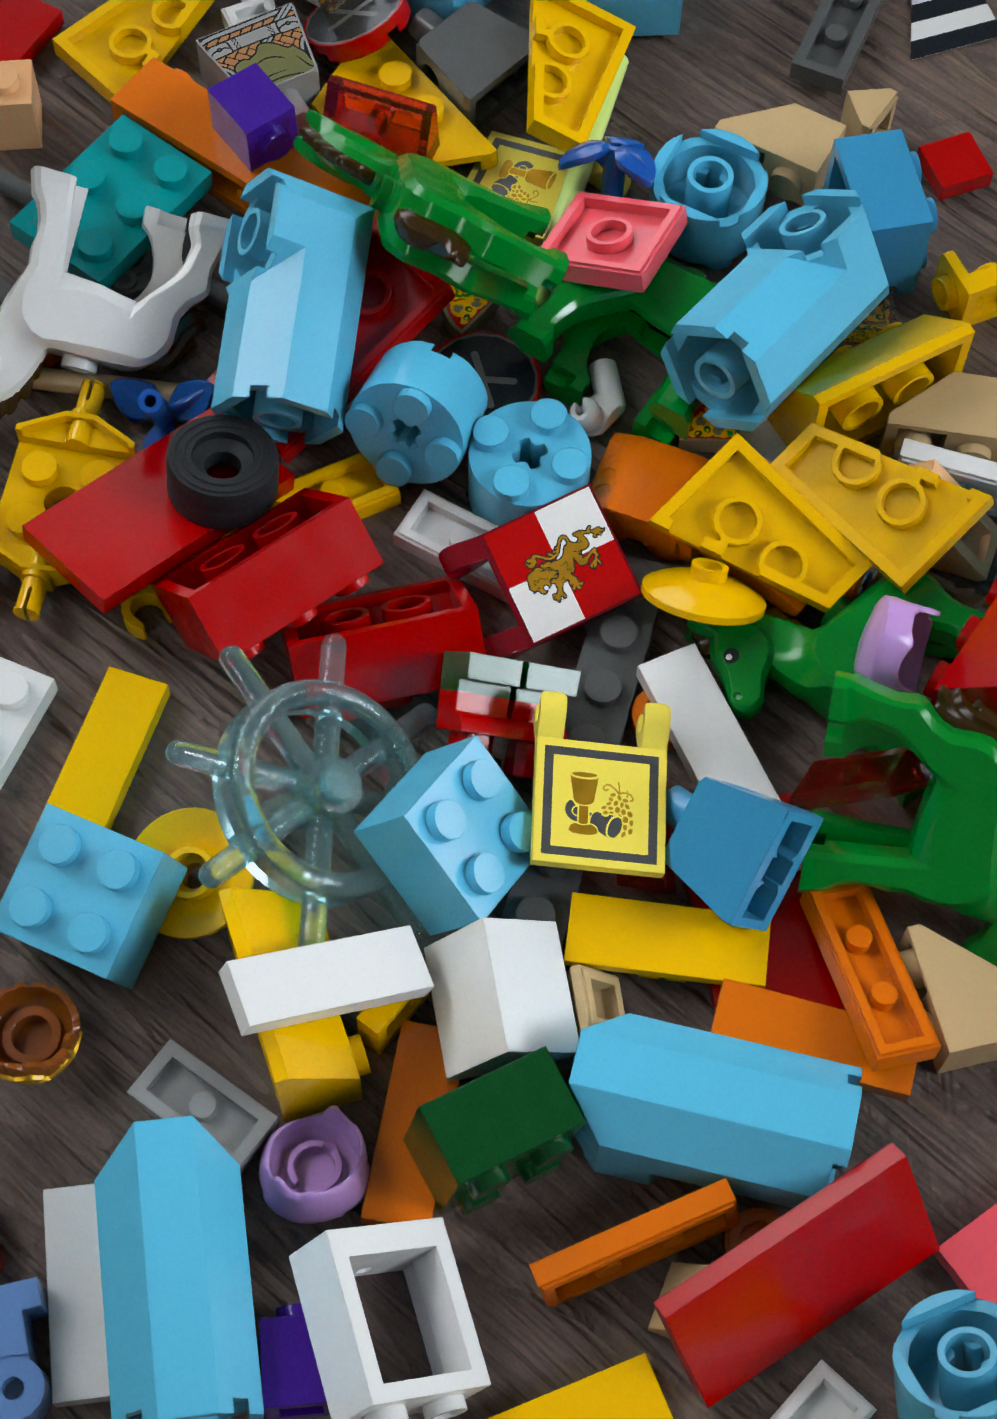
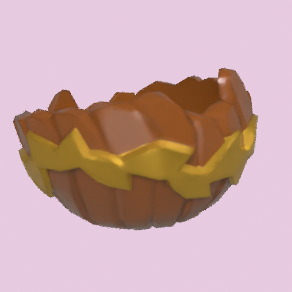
M19 982L11 988L6 987L0 990L1 1080L24 1085L43 1083L52 1080L62 1073L75 1058L83 1034L81 1031V1020L79 1019L80 1015L77 1005L59 987L55 985L48 986L44 982H34L29 986L24 982Z

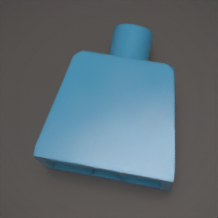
M704 777L699 781L694 793L680 785L673 786L666 792V823L675 830L665 848V864L727 924L766 931L824 819L815 813L743 786Z

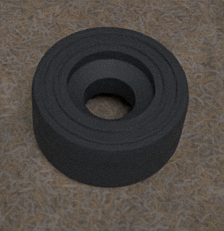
M210 415L187 423L171 439L166 453L167 492L175 509L187 520L212 529L240 528L254 523L264 516L276 499L279 482V454L272 437L258 424L233 415ZM228 465L235 467L239 473L233 478L220 479L211 477L206 471L212 466Z

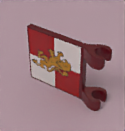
M590 483L482 535L446 547L439 553V561L446 575L451 580L462 578L489 562L516 618L518 626L483 639L486 655L515 660L541 644L643 597L636 577Z

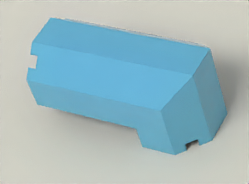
M268 167L248 182L243 190L240 199L250 202L244 217L232 214L225 229L219 275L222 280L231 284L225 287L229 298L211 410L215 415L224 412V415L242 417L258 424L268 432L274 443H287L289 432L305 433L303 444H322L343 433L375 209Z
M816 189L801 195L805 206L792 211H788L785 201L769 207L741 233L748 256L675 324L671 332L674 335L660 352L675 393L689 405L697 398L708 407L709 410L703 417L714 427L753 432L889 294V284L865 210L856 190Z
M628 1013L581 1029L568 1089L586 1123L575 1138L582 1147L583 1155L594 1172L647 1185L661 1176L703 1187L726 1178L733 1194L794 1208L832 1183L836 1170L848 1167L862 1097V1086H858L862 1079V1068Z
M193 1116L133 1122L94 1180L111 1419H232L234 1416L245 1413L247 1419H264L240 1164Z

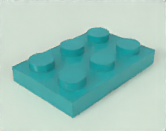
M125 115L120 116L62 171L77 177L76 186L88 189L67 273L110 288L151 248L149 237L142 228L145 207L151 206L169 214L182 217L213 187L212 172ZM34 199L9 221L12 237L31 248L36 236L38 225L37 206Z

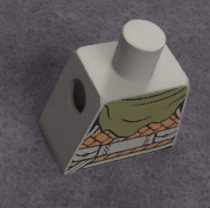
M292 3L196 40L201 78L208 88L257 63L295 106L298 136H301L299 134L301 128L310 126L305 116L309 110H313L312 102L320 92L319 72L298 14Z

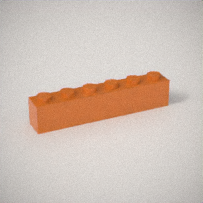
M154 57L110 99L114 122L120 116L125 115L212 172L213 187L208 193L244 215L250 202L240 199L243 190L248 182L268 167L368 206L370 204L371 198L362 190L306 160L295 147L282 158L276 161H269L251 172L213 128L207 89L196 83L185 71L178 68L173 69Z

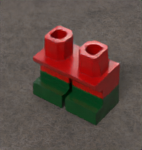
M444 651L436 728L450 730L448 745L477 735L490 755L492 754L494 737L507 739L503 773L505 775L533 779L535 753L534 710L537 704L540 703V696L543 691L564 693L567 698L568 696L577 697L581 671L474 652ZM564 731L563 739H567L566 731Z

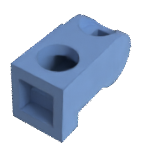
M38 1277L0 1285V1419H43L49 1413L52 1406V1383L50 1378L39 1368L32 1325L34 1320L49 1317L47 1288Z

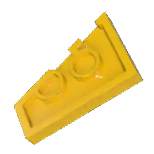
M109 0L54 37L52 41L55 54L110 103V99L153 57L167 64L215 0Z
M530 0L526 133L563 152L587 141L636 26L586 0Z
M813 422L770 464L873 564L872 566L903 594L994 505L993 496L972 487L968 490L941 479L940 474L920 466L914 468L882 455L879 449Z
M738 432L649 519L647 524L825 613L873 565Z

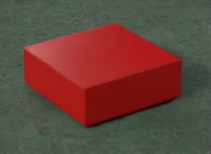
M970 131L919 146L917 154L920 159L921 170L939 201L990 186L994 173Z

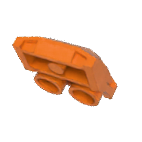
M615 432L609 441L591 487L617 540L621 541L628 537L643 542V545L647 547L654 557L663 561L681 559L690 562L694 553L693 547L647 524L649 519L709 459L644 436Z

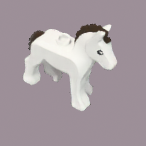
M34 166L31 169V194L37 206V233L30 248L29 263L8 292L0 307V419L5 414L12 415L19 401L30 397L34 380L40 378L42 362L47 353L62 356L61 367L89 375H96L98 366L124 372L142 370L155 374L166 373L179 365L198 346L194 338L207 330L205 321L209 316L208 312L199 311L194 306L204 301L210 292L213 271L221 258L225 229L230 219L206 212L191 214L188 226L191 248L183 264L182 250L188 219L169 214L158 208L146 206L142 228L148 235L151 243L153 256L152 276L140 296L132 300L101 284L67 273L88 189L76 186L77 177L43 166Z

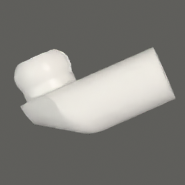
M608 358L596 360L589 365L588 373L593 396L590 398L584 397L581 407L574 402L569 411V414L581 424L588 437L602 435L626 408L617 364L614 360Z

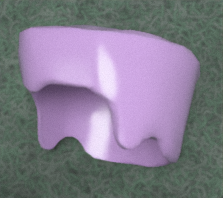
M884 595L874 606L858 643L854 670L898 692L917 693L924 652L932 628V620L929 616H940L941 612L894 596Z
M331 1105L323 1112L291 1121L272 1132L263 1146L258 1175L263 1198L276 1214L293 1223L315 1224L342 1217L346 1211L356 1207L365 1197L371 1170L368 1163L366 1144L358 1126L342 1113L337 1106Z

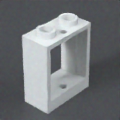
M443 1217L326 1230L289 1256L331 1419H409L408 1415L422 1412L424 1419H449L468 1410L465 1399L492 1385ZM403 1270L433 1376L384 1384L355 1276Z

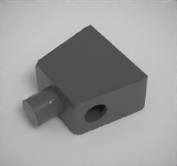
M476 2L466 3L446 19H443L428 7L421 9L412 19L409 26V34L418 41L416 45V66L478 130L528 90V30Z

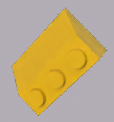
M923 314L904 324L894 322L883 328L872 339L855 347L852 345L842 346L831 353L767 417V420L787 447L812 422L863 443L884 432L886 421L891 411L953 372L962 373L975 330L969 322Z
M233 887L218 891L235 960L330 941L321 912L309 915L302 893ZM340 1015L258 1033L284 1123L322 1112L331 1105L338 1107L363 1099L360 1076L371 1073L368 1058L360 1034L347 1037Z

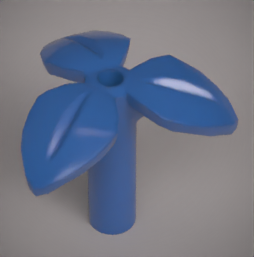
M605 136L606 142L602 140L582 142L566 151L558 163V169L564 170L592 161L598 162L603 168L600 194L623 197L625 174L649 189L653 185L656 174L655 162L650 153L645 150V144L631 138L626 139L625 137Z
M121 378L112 381L110 384L113 400L118 410L129 421H153L156 424L142 440L143 450L176 430L174 426L176 421L187 423L211 408L214 392L213 383L201 379H192L178 384L169 402H167L154 384L142 379Z

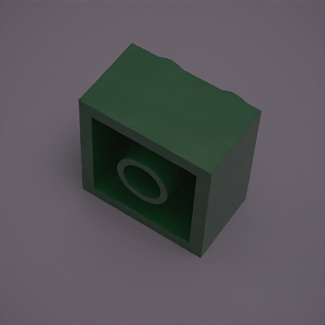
M544 1046L419 1106L403 1141L435 1200V1206L439 1214L441 1215L459 1206L462 1214L468 1215L498 1199L501 1196L498 1190L507 1185L512 1179L521 1176L524 1184L527 1185L560 1168L562 1164L559 1159L574 1150L571 1141L586 1121L547 1047Z

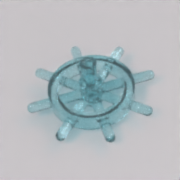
M338 633L328 634L322 640L318 679L293 681L275 687L272 690H269L240 647L234 645L224 647L219 654V662L247 703V706L229 723L217 749L179 739L171 741L165 751L166 758L172 765L212 776L216 814L229 845L201 866L198 874L200 882L207 888H217L246 868L267 888L280 896L300 903L298 947L326 942L328 907L355 903L374 893L381 899L399 927L410 925L414 936L420 935L425 929L353 831L361 824L355 814L367 817L418 762L419 757L411 742L434 725L437 719V712L431 704L422 703L396 721L375 700L353 687L345 685L347 645L343 636ZM308 715L315 717L313 753L288 716ZM341 728L355 738L362 746L345 759L339 756ZM265 732H267L291 769L256 760L257 750ZM377 769L385 795L362 789L361 779ZM256 788L278 794L267 801L264 800L259 803ZM295 829L307 831L304 861L293 854L281 842L283 838ZM333 832L336 833L360 870L354 872L331 871Z

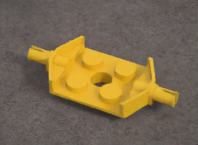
M91 379L82 381L76 407L71 411H63L17 423L15 427L19 444L0 501V565L21 579L22 585L16 605L13 608V613L23 620L27 619V615L30 621L39 620L46 591L54 592L55 586L69 584L70 582L23 540L22 525L51 508L56 502L64 500L138 453L134 441L99 417L107 387L98 380H94L93 386Z

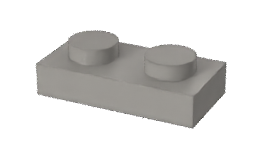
M171 1038L127 1091L129 1099L155 1119L193 1116L240 1164V1174L243 1173L258 1154L272 1132L280 1126L278 1116Z

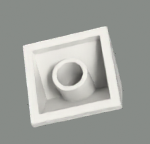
M483 917L424 948L427 968L434 983L431 993L448 1082L485 1075L544 1046L547 1047L553 1061L575 1057L579 1036L556 922Z

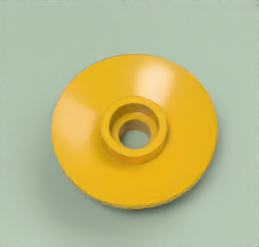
M695 558L691 562V567H672L653 571L643 578L641 584V593L651 604L667 613L695 622L722 626L747 625L762 619L766 609L765 599L757 591L744 582L729 576V567L723 562L714 559Z
M193 807L168 812L150 823L136 839L140 843L166 853L188 868L159 930L161 934L177 939H197L214 934L226 927L218 891L231 887L253 889L255 860L250 843L235 823L213 810ZM197 867H204L207 873L205 882L198 888H190L188 885L189 873Z

